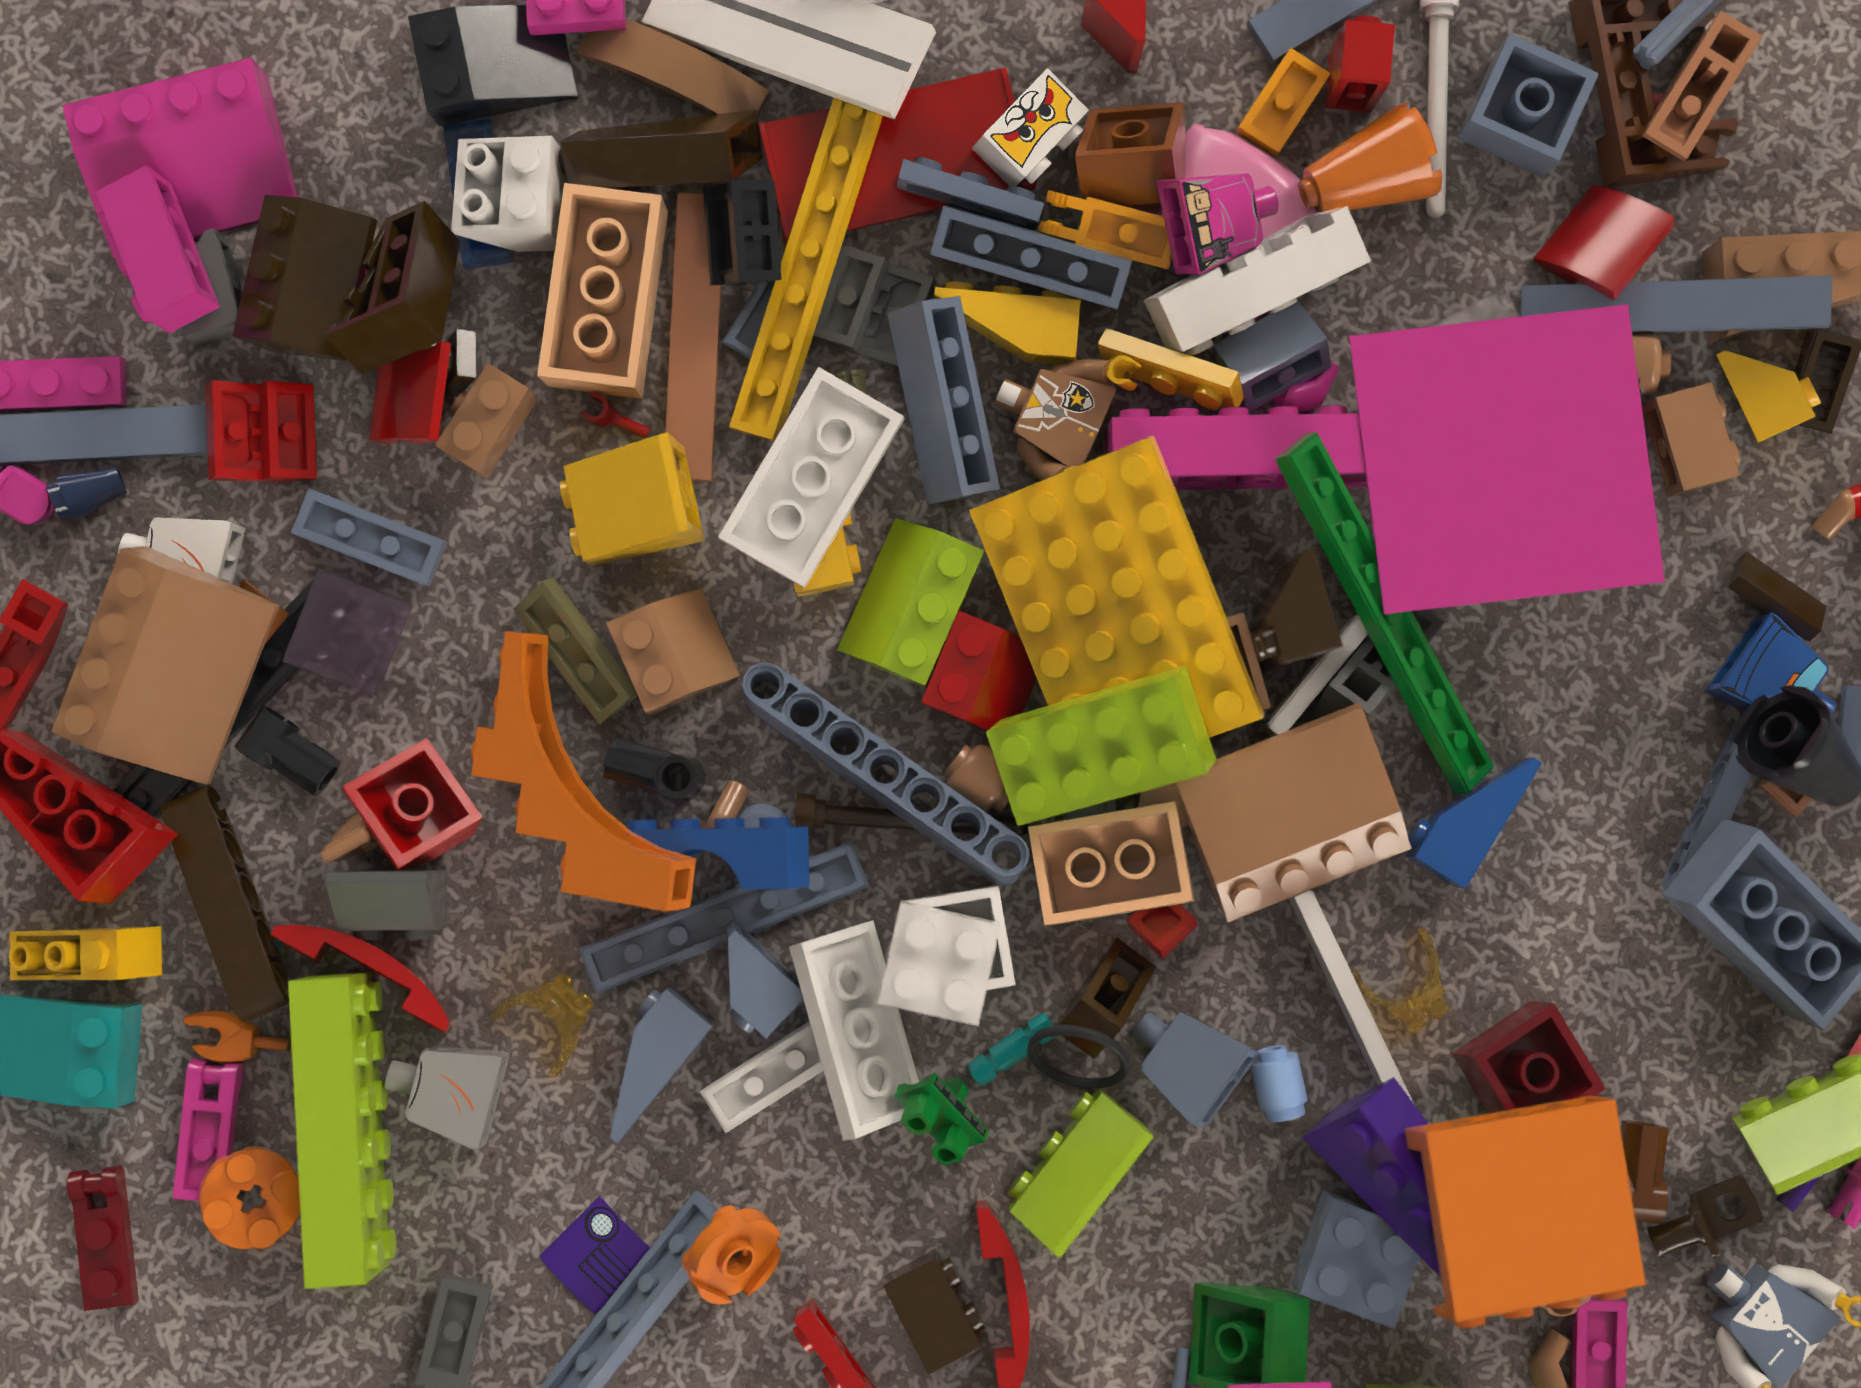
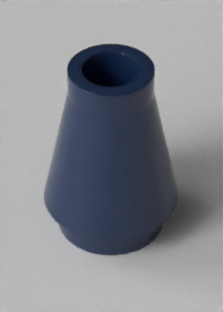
M116 466L106 470L57 476L56 482L47 484L49 497L61 521L70 518L78 521L113 499L127 494L122 476Z

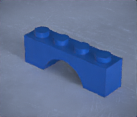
M790 817L759 818V827H745V818H716L715 828H701L700 819H671V829H657V820H627V828L631 832L663 849L690 857H695L703 851H709L720 856L733 869L742 889L810 887L808 826L790 827Z

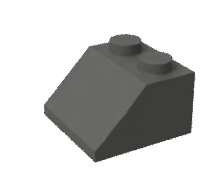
M447 869L399 871L345 870L325 872V885L338 931H354V937L361 940L384 939V930H403V939L416 940L433 939V930L447 928Z

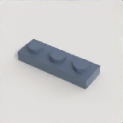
M916 157L914 162L903 160L898 176V189L1031 229H1035L1038 224L1044 203L1034 200L1035 194L1029 190L1008 186L1007 191L988 186L989 180L981 175L972 172H961V176H956L942 171L943 166L940 163L923 157Z
M308 488L291 530L293 535L428 587L432 584L448 542L310 488Z

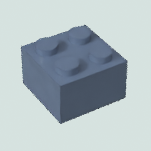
M1509 34L1496 51L1457 139L1544 178L1560 161L1599 73L1513 34Z
M1323 1189L1291 1284L1301 1295L1395 1329L1420 1256L1370 1206Z

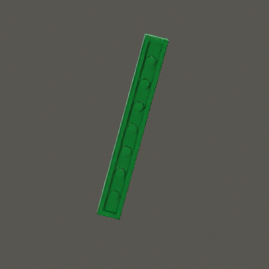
M1317 431L1304 434L1276 457L1275 461L1454 795L1468 794L1492 770L1494 765L1413 612L1384 614L1375 541Z

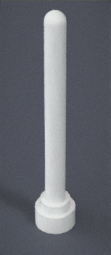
M1420 0V11L1425 13V21L1429 22L1427 125L1438 154L1429 157L1432 172L1439 169L1442 171L1441 191L1438 195L1426 199V212L1431 218L1441 217L1446 207L1449 21L1454 19V12L1459 9V0Z

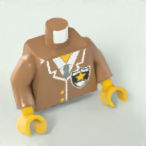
M1120 355L1112 361L1083 359L1057 363L1049 370L1040 369L1031 390L1007 379L1004 380L994 406L1019 416L1012 438L1017 440L1016 452L1034 478L1042 481L1086 462L1117 388L1111 385L1115 383L1127 391H1133L1137 384L1129 379H1124V375L1130 368L1141 369V365L1128 356Z

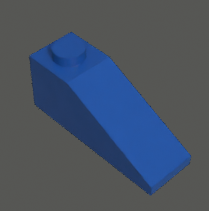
M1536 758L1521 759L1473 788L1468 794L1460 796L1434 812L1427 821L1422 818L1419 819L1408 835L1411 849L1408 850L1405 857L1453 887L1466 889L1542 762Z

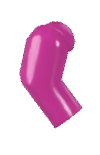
M1331 362V368L1302 384L1289 388L1287 392L1274 398V405L1276 407H1297L1298 414L1320 407L1340 369L1339 366Z

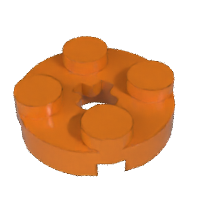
M252 1146L235 1151L228 1156L226 1154L210 1166L201 1181L198 1192L201 1217L212 1236L227 1246L237 1249L269 1248L275 1244L278 1238L290 1230L300 1213L299 1177L285 1157L268 1148ZM253 1185L260 1186L259 1195L264 1199L259 1207L252 1206L249 1211L242 1210L243 1202L237 1198L240 1190L250 1191Z
M731 1205L724 1206L713 1215L711 1223L699 1234L691 1248L684 1253L681 1265L688 1275L689 1282L704 1300L718 1305L732 1303L733 1301L729 1296L735 1295L742 1290L748 1296L757 1291L770 1278L780 1261L781 1250L777 1247L778 1237L781 1238L778 1228L761 1211L750 1208L737 1210L736 1207ZM738 1251H741V1253L736 1259L731 1258L733 1254H735Z

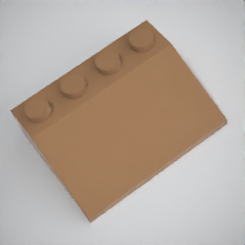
M147 546L120 549L51 732L97 753L205 785L210 784L280 605Z
M1359 703L1216 759V762L1207 774L1175 783L1208 888L1227 922L1411 849L1399 803L1363 708Z

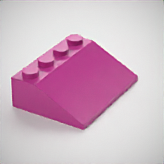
M252 57L62 105L73 153L98 219L102 208L95 192L145 165L171 183L193 239L201 237L204 231L213 228L218 232H223L258 223L265 195L297 197L269 78ZM102 226L112 256L115 258V254L119 253L115 241Z

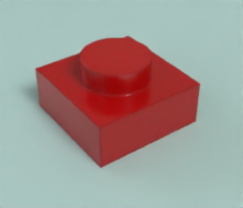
M1181 904L1136 911L1127 919L1128 927L1162 959L1198 926L1196 918Z

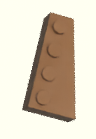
M1861 231L1721 237L1703 251L1704 280L1832 275V308L1861 301ZM1760 330L1708 331L1709 346Z

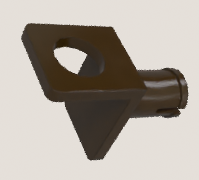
M1738 1175L1689 1194L1691 1205L1688 1208L1689 1214L1653 1227H1647V1231L1654 1249L1660 1258L1700 1242L1704 1246H1708L1712 1257L1715 1258L1721 1255L1718 1238L1759 1224L1764 1218L1745 1177ZM1724 1193H1735L1745 1201V1211L1742 1216L1736 1219H1726L1716 1211V1200Z

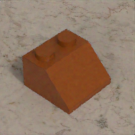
M1177 102L1090 109L1075 154L1082 199L1086 200L1088 196L1121 206L1146 204L1150 207H1161L1157 181L1185 178V103Z

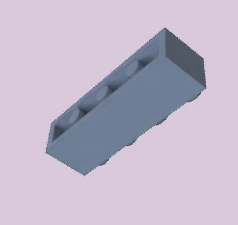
M946 205L942 208L930 255L1114 309H1118L1133 262V260L1075 244V241L1042 233L1035 229L953 205Z
M960 296L923 300L887 313L927 505L999 490L998 476Z

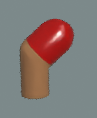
M1861 483L1843 489L1811 526L1824 537L1832 540L1849 521L1861 518Z

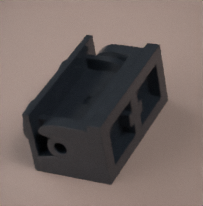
M730 180L717 186L703 187L710 286L753 285L782 280L775 180Z

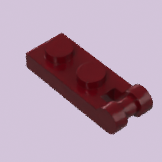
M121 1165L105 1167L102 1173L90 1174L88 1170L70 1172L66 1185L67 1194L72 1201L84 1311L133 1305L139 1301L125 1170ZM103 1193L106 1196L107 1206L94 1207L93 1194Z

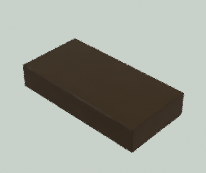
M1747 551L1736 561L1728 585L1729 589L1764 613L1773 612L1805 641L1810 642L1821 632L1827 607L1825 604Z

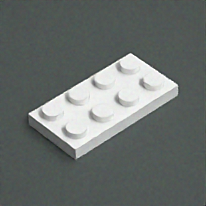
M818 367L718 538L805 589L903 423L904 416Z
M874 921L857 924L789 946L843 1141L857 1139L900 1121L905 1107L894 1097L898 1085L903 1083L908 1085L916 1084L919 1080L899 1009L878 1004L886 963Z

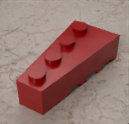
M0 727L1 812L77 901L112 904L168 846L178 833L29 734Z

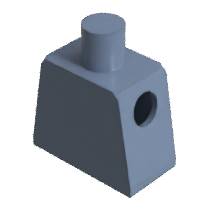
M1149 1012L1139 1021L1133 1031V1036L1152 1050L1140 1067L1142 1072L1190 1124L1201 1129H1206L1260 1054L1255 1049L1182 1012L1175 1017L1170 1026Z

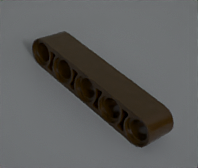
M208 784L163 804L161 814L164 824L178 833L171 843L230 1005L236 1016L242 1022L247 1023L289 1004L288 981L290 980L275 940L270 935V926L225 808L220 810L217 802L221 801V798L214 787Z

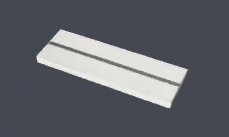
M651 0L641 21L644 26L686 44L894 120L936 34L933 25L864 0Z

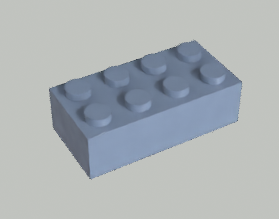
M1723 819L1662 894L1788 1017L1824 1031L1861 985V929L1759 828Z

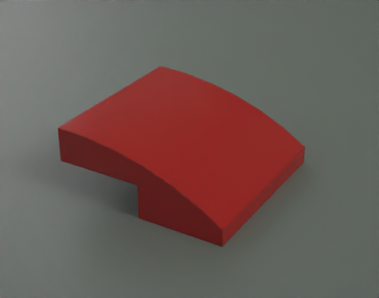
M1592 185L1536 254L1534 262L1570 284H1576L1579 280L1615 301L1675 225V216L1631 195L1606 187Z
M440 341L430 349H421L378 368L369 441L381 444H392L400 441L425 444L439 439L451 343Z
M215 380L205 384L208 480L243 482L317 480L314 384L268 380L261 384Z

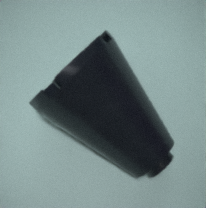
M1788 685L1780 687L1783 691L1782 693L1770 698L1764 694L1755 699L1742 713L1733 732V742L1738 745V756H1735L1740 765L1756 777L1830 806L1845 805L1859 795L1861 792V766L1827 705L1818 695L1806 687Z

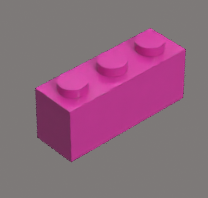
M145 165L95 192L102 211L99 212L100 222L105 231L115 241L119 253L115 254L116 263L123 275L131 282L135 295L131 298L133 306L145 322H152L168 333H172L220 308L188 224L169 181Z

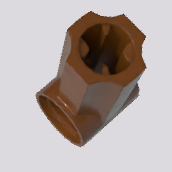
M1622 1120L1620 1130L1635 1220L1660 1224L1665 1218L1668 1207V1188L1663 1179L1668 1128L1651 1123Z

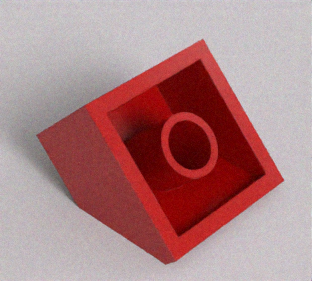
M958 611L921 705L985 731H988L1001 719L1022 714L1037 677L1021 638L1001 627Z
M428 738L348 782L341 788L397 871L432 861L474 835L483 818Z

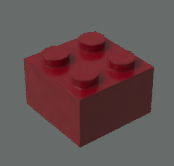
M1530 1001L1452 1052L1453 1057L1488 1114L1590 1095L1597 1096L1606 1090L1554 1003Z

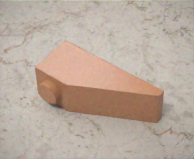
M1720 11L1696 37L1674 73L1642 136L1682 161H1685L1763 36L1725 12Z

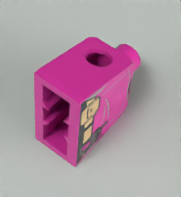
M1249 173L1157 181L1175 274L1199 275L1206 273L1260 245L1263 241L1260 219L1276 215L1279 209V201L1274 189L1266 186L1254 190L1253 180Z

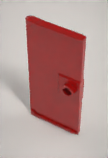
M1006 67L908 90L895 120L886 116L882 117L846 232L942 210L943 206L949 205L897 188L898 176L904 159L914 162L916 157L931 159L940 163L943 166L942 171L956 176H961V172H972L989 180L988 186L1007 191L1008 184L972 149L983 134L1015 102ZM830 108L759 124L771 179L775 180L776 200L783 230L782 241L786 246ZM1024 178L1016 187L1034 190L1036 189L1037 180L1030 184Z

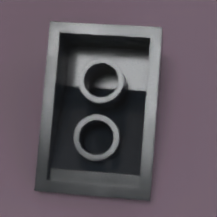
M526 5L454 6L408 16L426 109L439 127L579 98L566 34L530 35L527 27Z

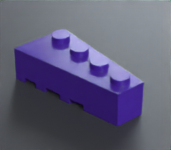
M1392 1077L1334 1108L1302 1138L1441 1278L1422 1153L1408 1149L1405 1128L1429 1123L1397 1080Z

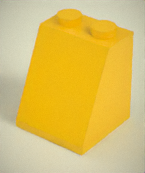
M668 432L563 466L566 480L560 481V492L566 509L572 508L576 526L570 528L569 531L571 545L575 555L582 556L583 562L595 566L705 541L684 446ZM677 457L680 466L679 470H677L675 458Z

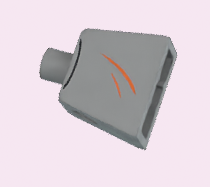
M431 1046L422 1051L418 1066L393 1060L386 1075L385 1089L410 1095L405 1112V1118L408 1121L470 1149L479 1150L488 1142L510 1053Z

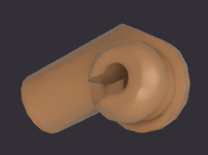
M728 781L708 820L700 821L701 828H715L716 818H737L749 793L748 789L737 781Z
M1553 1328L1549 1329L1528 1365L1534 1388H1571L1569 1384H1566L1559 1363L1572 1341Z

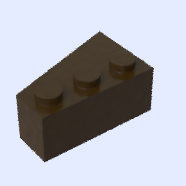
M426 201L385 219L362 262L363 267L368 272L359 289L357 290L355 287L349 288L343 299L349 305L344 318L339 325L331 323L324 335L362 374L421 349H430L443 339L460 240Z

